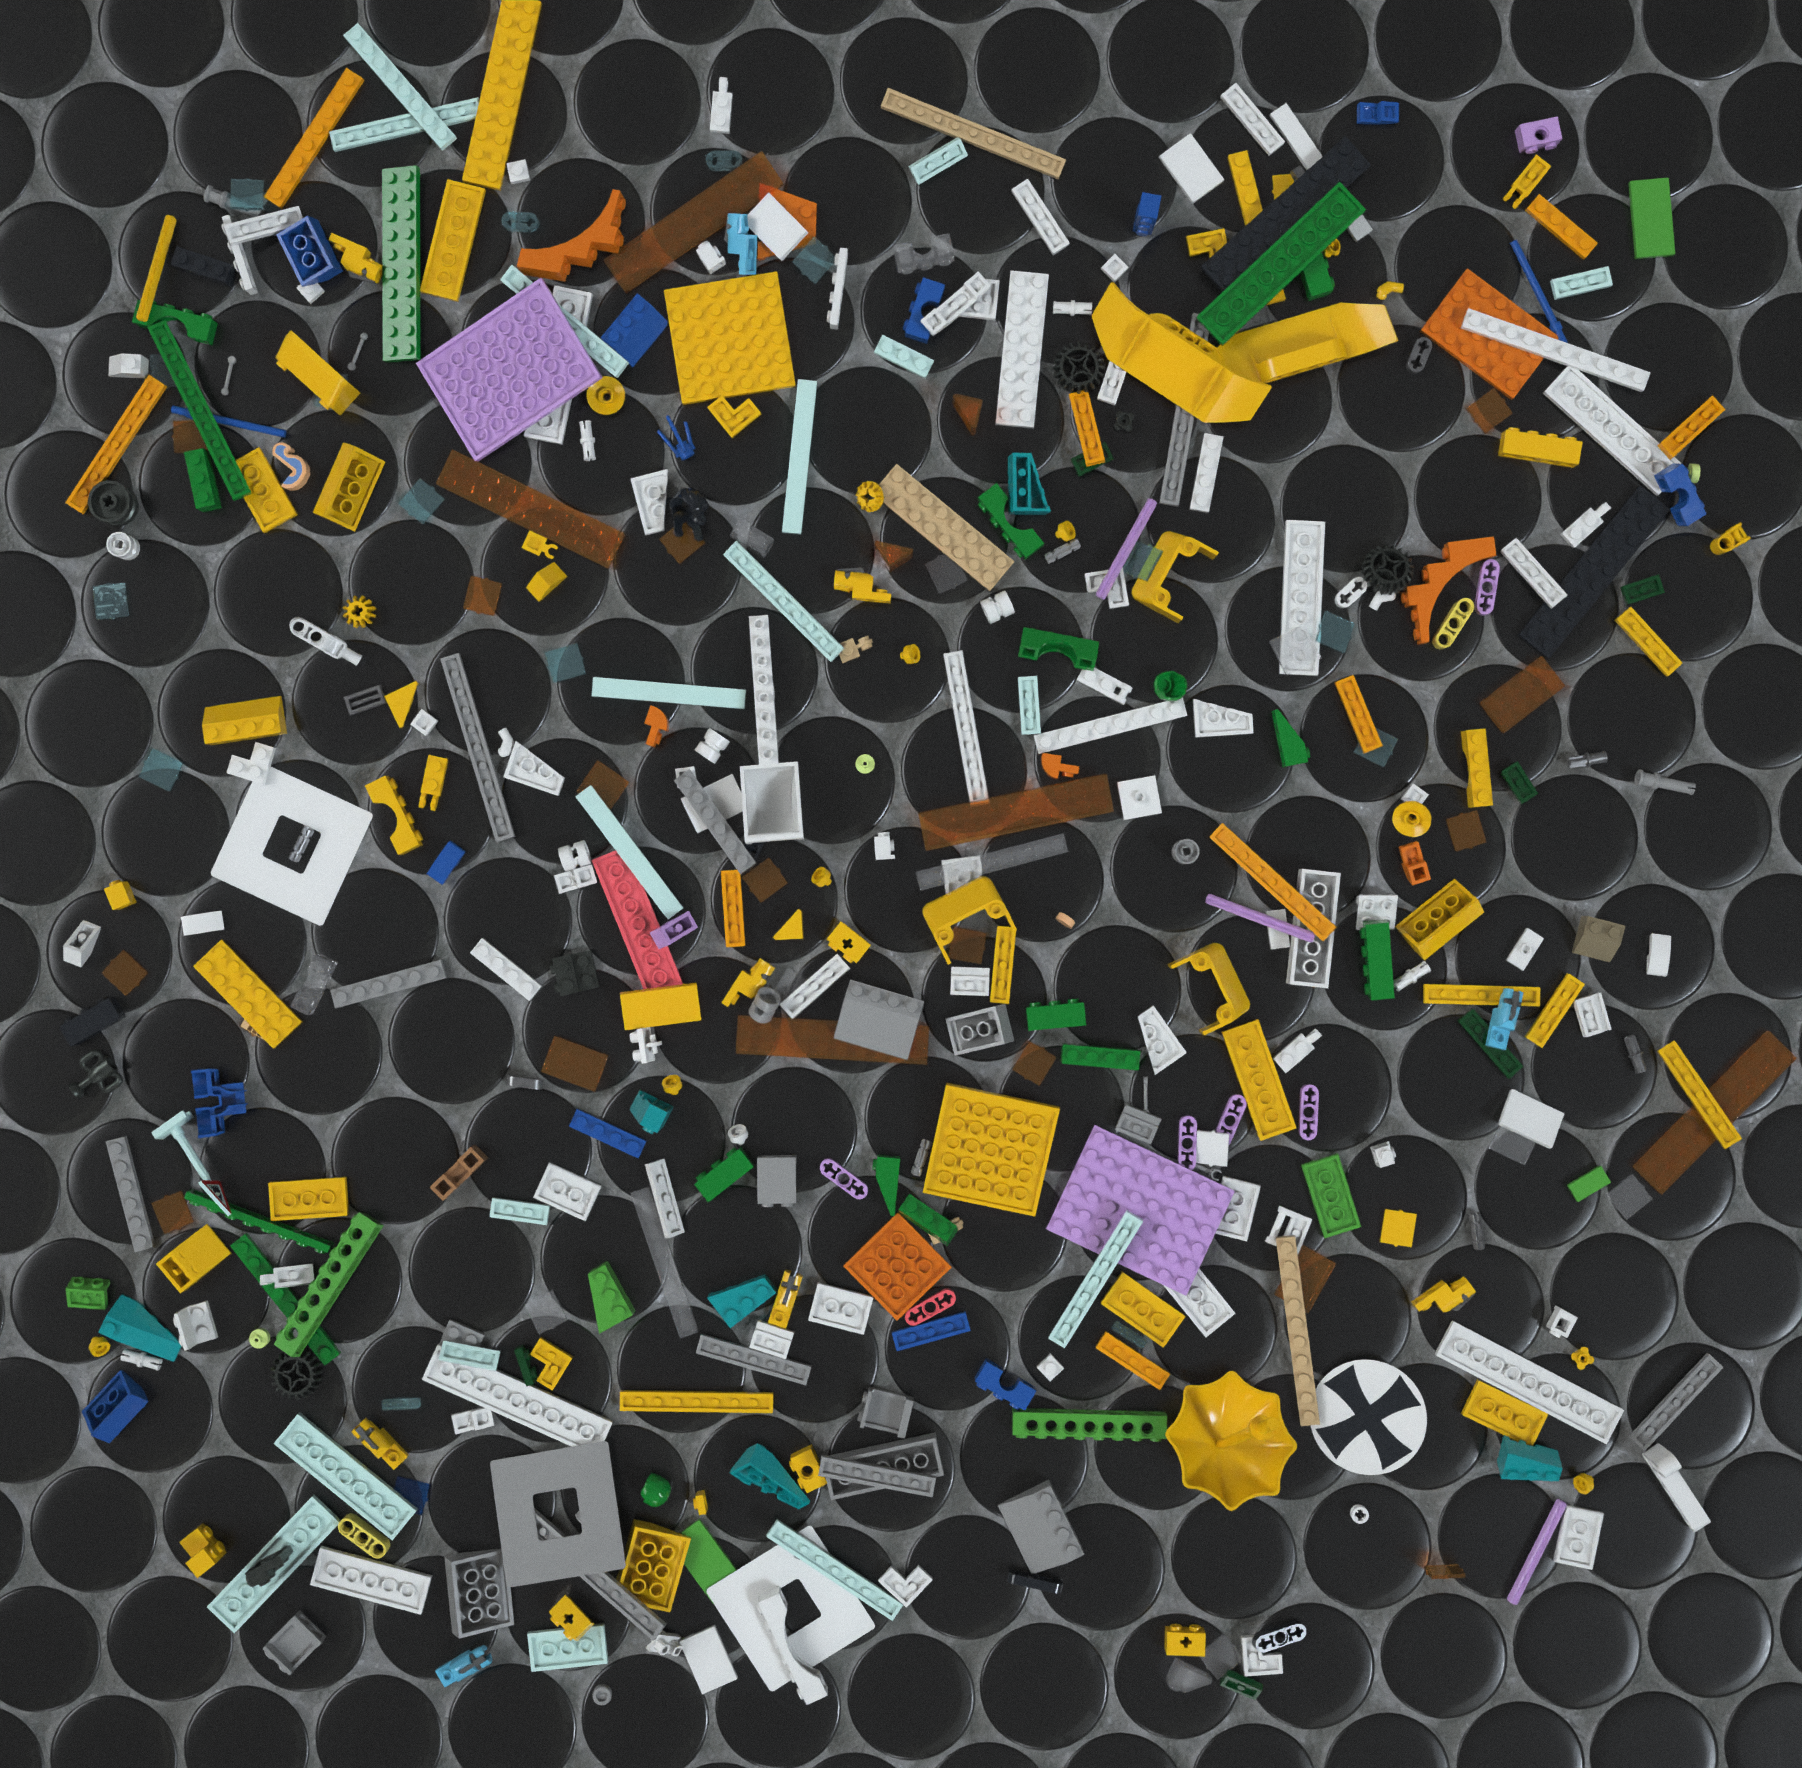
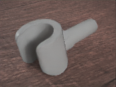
M1197 1163L1195 1165V1168L1204 1171L1213 1180H1219L1213 1177L1215 1171L1222 1173L1219 1169L1215 1167L1211 1169Z

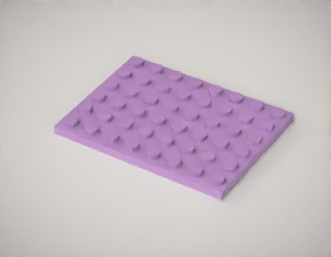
M542 278L533 282L416 363L476 462L603 378Z
M1094 1125L1046 1229L1100 1254L1122 1216L1128 1210L1142 1218L1143 1223L1118 1261V1264L1186 1296L1235 1190Z

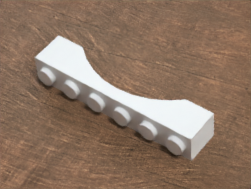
M780 1586L759 1595L758 1604H756L760 1615L764 1614L766 1628L769 1632L772 1631L774 1635V1645L777 1649L780 1648L782 1652L781 1659L785 1666L788 1665L790 1669L789 1676L792 1682H796L798 1686L797 1692L800 1699H804L806 1705L828 1696V1687L821 1672L804 1662L795 1653L788 1640L785 1628L788 1603Z

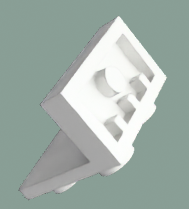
M208 1300L184 1307L174 1313L173 1322L175 1327L178 1328L180 1334L179 1343L184 1348V1351L191 1349L199 1343L218 1338Z

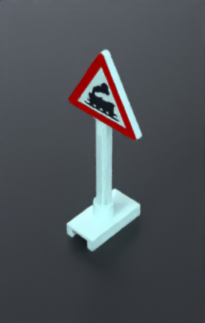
M182 1110L151 1133L155 1139H165L170 1134H172L174 1139H177L194 1168L203 1179L198 1184L224 1213L229 1216L232 1213L221 1182L210 1179L208 1171L185 1137V1132L181 1127L194 1118L191 1111L185 1113Z

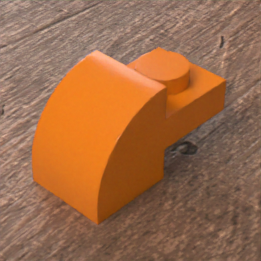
M650 705L644 723L651 726L646 745L655 747L656 744H660L663 734L660 731H669V721L663 711Z
M1048 753L1041 754L1042 769L1049 777L1058 779L1059 772H1062V776L1073 778V775L1078 774L1079 766L1061 764L1062 756Z
M1415 841L1400 846L1399 851L1403 861L1401 864L1410 884L1416 885L1431 880L1419 842Z

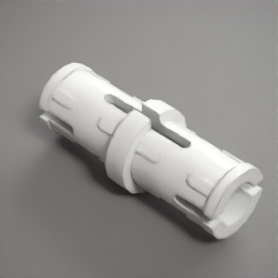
M1071 300V302L1054 301L1053 314H1070V316H1074V314L1092 315V302H1075V300Z
M585 420V423L580 421V444L583 446L584 461L596 460L594 450L595 438L592 435L591 421Z
M1423 961L1413 969H1407L1405 974L1393 980L1394 988H1397L1396 990L1399 992L1409 984L1416 983L1417 979L1431 972L1429 965H1425L1426 962Z
M126 1348L122 1352L125 1355L121 1356V1361L137 1364V1367L144 1366L159 1371L161 1365L157 1364H162L163 1361L161 1358L148 1356L145 1352L138 1353Z

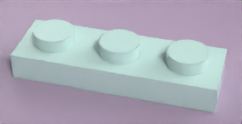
M957 137L908 167L916 183L919 185L967 157L968 154L961 139Z
M1609 266L1550 281L1554 300L1608 288L1613 285Z
M882 335L874 351V354L926 379L934 363V360Z
M1037 676L1018 677L1021 735L1041 734Z
M493 1197L490 1217L547 1225L550 1205Z
M443 1341L439 1361L496 1371L500 1351Z

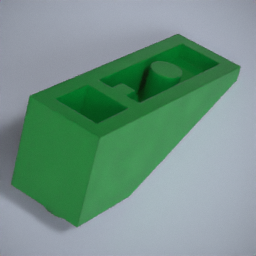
M1278 709L1271 711L1282 767L1307 763L1308 758H1310L1309 748L1305 747L1303 740Z
M878 1154L877 1159H873L872 1170L876 1171L875 1176L890 1215L895 1216L900 1156Z

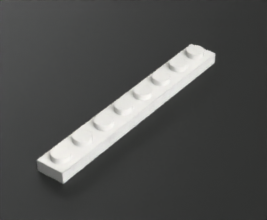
M1182 697L1177 701H1165L1034 735L1038 754L1185 717L1187 712Z

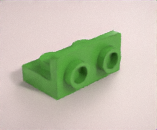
M72 1277L65 1288L68 1307L106 1310L108 1307L107 1288L110 1285V1280Z

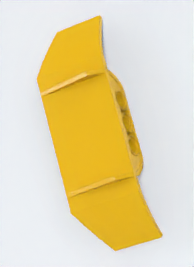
M1114 282L1110 283L1092 314L1096 332L1108 360L1202 422L1251 420L1272 388L1269 384L1247 378L1227 367L1225 357L1217 347L1168 315L1160 313L1148 315L1140 310L1121 292Z
M1341 302L1237 333L1223 346L1219 345L1217 348L1224 355L1227 367L1247 378L1262 383H1269L1365 354L1398 341L1385 305Z

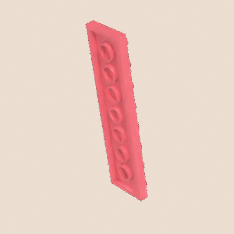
M616 850L593 859L592 863L643 989L684 984L669 946L658 949L650 935V932L660 927V924L644 887Z

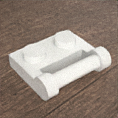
M1279 1206L1277 1210L1279 1213L1265 1242L1277 1246L1276 1237L1285 1216H1290L1291 1218L1283 1236L1295 1235L1297 1253L1299 1254L1312 1219Z

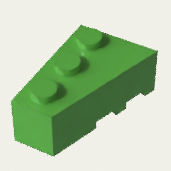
M608 1261L588 1273L600 1334L635 1313V1309Z

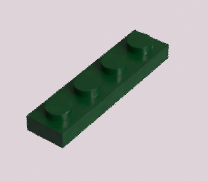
M1473 1008L1457 1020L1507 1079H1510L1524 1067L1508 1048L1500 1050L1485 1046L1489 1026Z

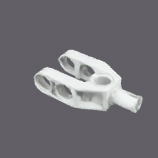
M295 617L290 621V630L295 636L336 659L342 657L356 666L359 663L362 655L349 649L346 642L301 617ZM296 622L304 624V628L301 631L293 629V625ZM313 632H320V640L313 641L311 634Z

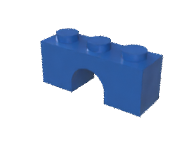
M1142 192L1132 232H1136L1139 236L1152 234L1158 217L1161 195Z
M923 278L921 283H917L915 289L917 298L916 301L911 302L909 308L911 316L909 320H905L903 330L906 331L905 337L925 344L928 343L930 332L920 322L924 318L921 312L926 306H940L945 284Z
M1673 463L1655 474L1654 477L1661 492L1672 493L1675 490L1678 491L1679 501L1674 507L1670 508V511L1677 526H1689L1706 515L1705 506L1696 493V486L1688 476V469L1683 464Z
M986 1358L975 1376L976 1385L982 1390L986 1391L989 1389L994 1392L993 1395L999 1400L1003 1401V1399H1006L1013 1408L1017 1410L1021 1408L1025 1411L1036 1393V1387L1020 1377L1014 1385L1009 1387L1003 1386L999 1382L1000 1376L1003 1373V1367Z

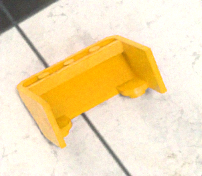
M292 330L289 331L275 357L278 360L276 364L284 371L287 369L313 391L321 399L319 403L327 410L331 408L341 415L357 398L360 392Z
M1171 531L1164 532L1131 590L1132 597L1141 604L1179 623L1183 616L1167 608L1171 596L1166 589L1161 587L1178 553L1191 557L1198 551L1214 559L1219 552L1192 537Z
M981 876L927 903L923 907V916L948 965L951 961L943 946L953 940L954 933L950 927L951 925L985 909L987 914L994 919L1005 915L1012 930H1017L992 880L986 876Z
M1211 943L1168 964L1169 968L1174 969L1190 961L1192 967L1197 971H1205L1211 968L1227 1003L1217 1009L1216 1017L1218 1021L1199 1029L1202 1035H1206L1233 1022L1249 1010L1250 1001L1221 944Z

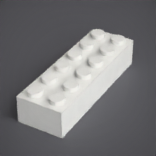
M1298 869L1296 890L1335 925L1341 873ZM1293 914L1292 925L1311 931ZM1334 931L1325 941H1322L1316 935L1313 942H1307L1291 935L1287 984L1328 988Z

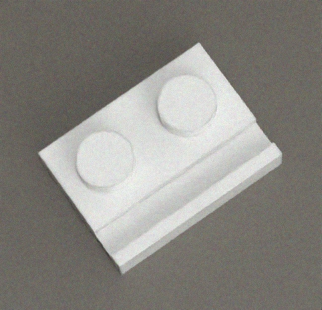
M951 967L950 995L989 996L990 968Z
M1595 993L1574 1000L1573 1004L1583 1037L1612 1030L1601 993Z
M758 1320L749 1348L786 1359L795 1331Z

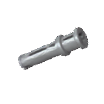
M208 185L204 192V201L218 204L220 208L228 207L253 217L264 215L263 207L230 196V193L227 191L222 192Z
M1641 769L1636 772L1634 778L1635 786H1648L1653 790L1662 788L1693 795L1695 790L1689 788H1696L1695 783L1661 777L1659 773H1646Z

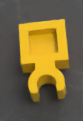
M529 530L522 548L538 556L543 551L548 558L553 559L554 556L549 554L548 550L550 548L557 550L558 546L546 544V537Z

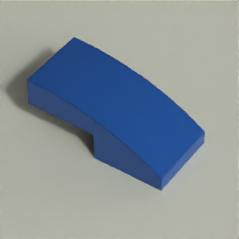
M1381 101L1378 104L1360 102L1357 104V124H1393L1399 122V103Z
M450 840L432 864L427 875L443 885L466 851Z

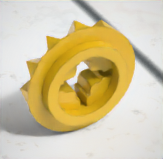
M866 481L857 487L858 491L855 496H857V504L861 506L862 510L874 512L881 508L884 494L877 483ZM866 494H869L870 496L875 497V498L869 500L868 498L865 497V495H866Z

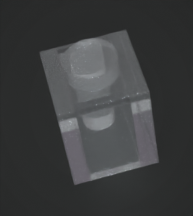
M1175 1657L1166 1676L1168 1687L1173 1691L1179 1692L1180 1690L1186 1693L1211 1684L1212 1678L1209 1673Z

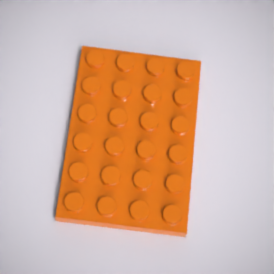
M1467 268L1420 332L1512 400L1544 358L1461 329L1467 309L1481 312L1557 340L1558 336Z

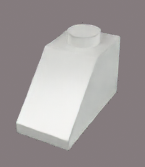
M141 354L110 356L108 376L146 379L148 377L149 360Z
M83 920L63 946V961L82 967L93 951L101 927Z

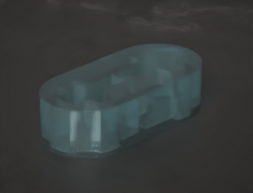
M734 150L711 151L706 156V164L712 171H735L740 169L743 163L741 154ZM735 156L736 160L739 161L732 165L731 161L726 160H732V157ZM713 157H717V160H723L716 162V165H713L711 162Z
M506 212L502 216L503 226L511 232H534L539 227L538 218L530 212ZM510 217H512L514 221H519V223L513 222L512 226H509L506 221H509ZM529 218H532L535 223L528 227L527 223H522V221L528 222Z

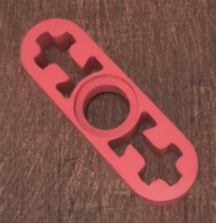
M945 1288L915 1304L905 1313L906 1322L909 1325L916 1326L951 1307L956 1301L954 1291ZM945 1293L952 1295L950 1302L944 1300L941 1302L942 1307H939V1303L935 1298L938 1297L940 1301L944 1298ZM926 1303H935L936 1309L933 1312L926 1311ZM921 1306L926 1316L923 1317L921 1313L917 1316L916 1321L909 1319L910 1312L914 1314L920 1312L919 1307Z

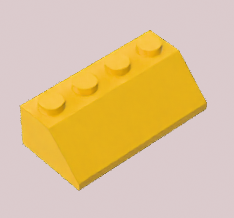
M343 442L313 513L355 532L385 461L356 446Z
M282 696L205 707L202 722L205 744L217 745L287 734Z
M1454 878L1398 923L1395 928L1411 948L1423 960H1426L1482 915L1484 910L1479 900Z

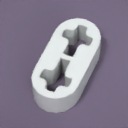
M1356 577L1337 593L1335 604L1339 608L1350 606L1367 590V582L1363 581L1362 577ZM1354 582H1361L1362 590L1358 589L1355 592H1353L1352 589L1355 587ZM1349 593L1351 596L1347 598L1348 603H1341L1340 595L1345 596Z

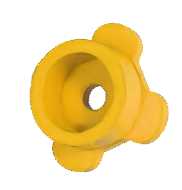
M1337 239L1324 250L1325 257L1329 258L1331 255H1339L1341 245Z
M1581 1347V1349L1571 1354V1359L1577 1363V1368L1580 1370L1594 1362V1357L1590 1356L1587 1347Z

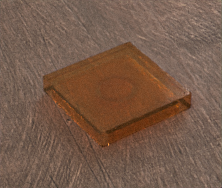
M597 760L576 792L581 793L592 785L611 810L630 782Z

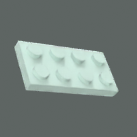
M604 1623L594 1624L579 1641L574 1639L570 1641L563 1634L564 1628L528 1631L527 1633L531 1672L608 1664Z

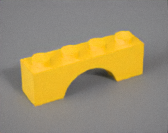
M1486 728L1462 731V749L1467 759L1469 772L1466 789L1468 808L1492 806L1493 799Z
M383 776L365 785L373 803L386 804L396 814L397 826L390 839L397 854L403 855L422 846L421 840H423L420 831L415 830L413 826L415 821L411 813H407L404 807L406 802L403 796L398 795L396 790L398 786L394 778Z

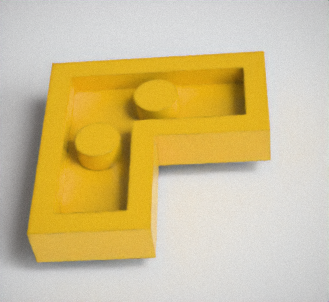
M1225 228L1186 236L1189 256L1208 253L1210 259L1227 243Z
M720 396L707 407L731 438L761 415V412L749 398L735 410L723 396Z
M540 1337L530 1353L531 1356L546 1364L536 1381L553 1391L574 1356Z

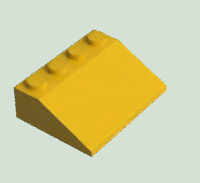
M633 1519L624 1551L626 1566L624 1569H619L616 1580L648 1608L671 1612L691 1537L650 1522Z

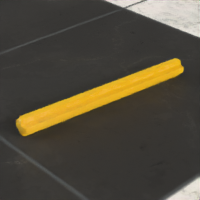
M166 215L136 315V318L142 322L148 321L176 224L174 216Z

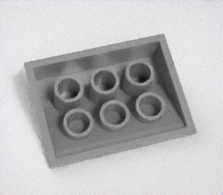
M850 980L834 1039L908 1060L923 1011L924 1001Z
M1050 1480L998 1504L1031 1574L1066 1564L1084 1555L1083 1547Z
M501 1548L463 1552L444 1557L452 1633L456 1637L463 1638L514 1625L511 1587L506 1585Z

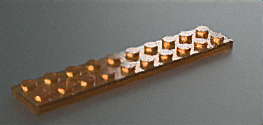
M761 151L621 247L618 253H613L605 258L604 262L624 292L627 293L724 227L728 213L743 214L759 203L768 192L771 194L784 184Z
M453 449L436 482V485L607 569L610 568L625 537L624 533L490 467L474 461Z
M1104 773L919 812L918 815L925 849L929 851L1114 812L1107 774Z
M738 1015L736 1054L927 1065L929 1026L918 1025L908 1060H904L834 1039L838 1021L772 1017L768 1023H759L748 1015Z
M1766 1031L1709 1091L1730 1122L1733 1123L1797 1058L1770 1031ZM1693 1105L1633 1165V1168L1662 1195L1717 1139Z

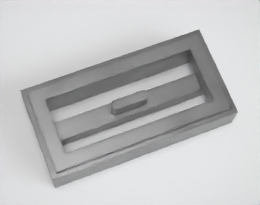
M381 685L344 697L351 716L387 704ZM378 691V694L361 699L359 701L350 703L349 701L357 697ZM378 698L381 699L380 701L352 710V707Z

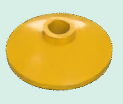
M602 376V379L588 387L587 401L595 412L602 415H610L616 413L623 406L625 390L617 379ZM605 394L610 395L609 400H604Z
M1406 801L1396 807L1393 812L1392 821L1397 831L1408 837H1417L1428 831L1432 818L1430 811L1423 804L1416 801ZM1410 814L1415 815L1416 818H1411Z

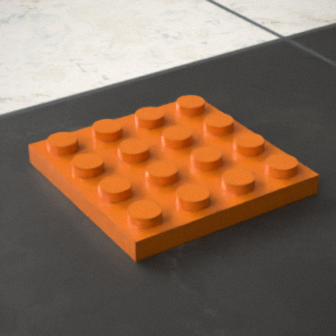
M899 1212L843 1265L896 1321L952 1268Z

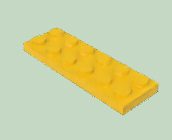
M447 179L420 288L421 293L459 302L486 193L485 188Z
M220 940L193 966L273 1049L303 1022L224 940Z
M1256 1019L1222 1031V1036L1259 1140L1262 1141L1296 1129L1259 1020Z

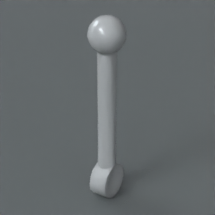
M367 333L360 334L361 340L352 362L347 366L351 371L356 369L355 363L364 340L368 338Z
M234 356L228 358L229 367L224 388L221 390L222 395H228L230 376L233 364L236 363Z
M1143 1076V1084H1144V1109H1143V1110L1146 1111V1112H1149V1110H1148V1097H1147L1148 1077H1147V1076Z

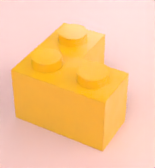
M204 1523L179 1542L191 1557L185 1564L197 1578L215 1565L227 1553L223 1543L217 1541L213 1536L211 1528L205 1526Z

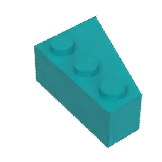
M1012 453L1008 456V515H1047L1051 510L1047 504L1032 453Z
M639 1090L630 1111L638 1123L644 1126L643 1130L653 1134L654 1132L658 1133L664 1127L674 1106Z
M764 1274L723 1290L708 1294L707 1299L727 1325L732 1328L776 1294L777 1288L769 1277Z
M1503 1436L1497 1458L1501 1479L1559 1481L1563 1468L1558 1450L1537 1444L1534 1447L1527 1445L1523 1440L1516 1442L1510 1440L1509 1436Z

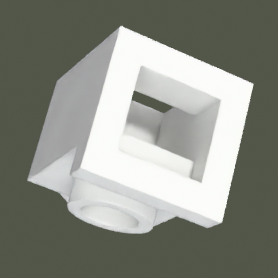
M708 241L698 246L699 249L696 250L697 255L709 274L726 265L724 257H720L721 254L716 246L712 247Z
M889 832L878 833V837H874L876 860L895 859V855H891V851H894V839L890 840Z
M1389 1141L1370 1147L1376 1166L1382 1168L1395 1164L1394 1158H1396V1154Z
M1555 1305V1310L1546 1327L1550 1329L1549 1333L1560 1338L1562 1335L1567 1338L1578 1317ZM1561 1319V1324L1557 1325L1558 1321Z

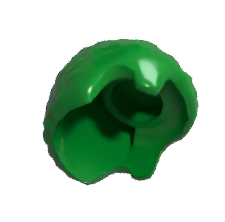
M1165 671L1154 679V691L1162 700L1177 701L1187 691V680L1183 675L1175 671Z
M654 1473L650 1474L640 1493L644 1499L643 1502L651 1507L663 1505L669 1498L671 1486L664 1477Z

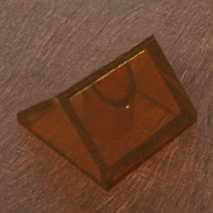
M955 394L953 395L952 404L973 436L976 434L983 400Z
M875 540V550L889 573L913 558V549Z

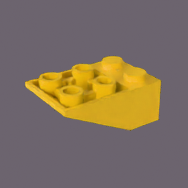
M206 1224L157 1262L156 1265L181 1294L228 1257L231 1252L211 1227Z

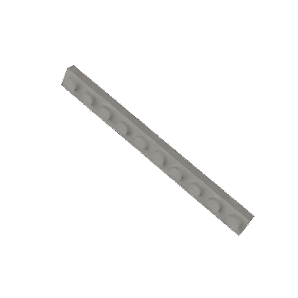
M1193 313L1189 330L1208 341L1209 332L1196 319L1199 314ZM1176 405L1159 500V504L1175 507L1179 506L1194 416Z
M457 653L440 658L495 841L500 842L516 837L461 655Z
M534 1508L540 1541L567 1537ZM608 1572L580 1576L652 1641L658 1637L666 1626V1623Z

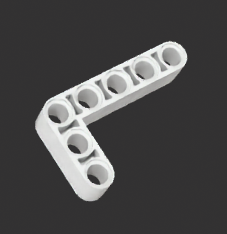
M1659 1443L1643 1452L1644 1459L1690 1529L1695 1533L1711 1523L1678 1470L1682 1467L1676 1457Z

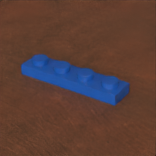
M581 1109L576 1110L569 1127L636 1158L640 1157L647 1140Z
M963 1311L920 1323L916 1326L892 1331L896 1351H900L971 1330L966 1312Z

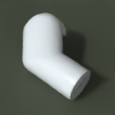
M1379 590L1376 592L1369 607L1377 611L1382 602L1393 601L1396 598V594L1392 592L1391 595H1388L1387 592H1384L1381 595Z
M503 728L498 732L503 740L501 747L498 749V754L501 757H506L512 753L514 740L507 728Z

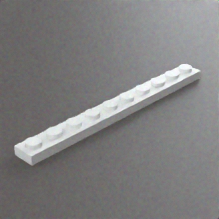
M1469 308L1461 325V329L1639 392L1645 390L1650 376L1648 371Z

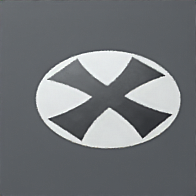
M1355 1360L1334 1368L1318 1384L1316 1396L1320 1425H1311V1429L1320 1449L1335 1464L1357 1474L1379 1475L1402 1467L1417 1453L1426 1433V1407L1418 1388L1402 1371L1392 1365L1376 1360Z

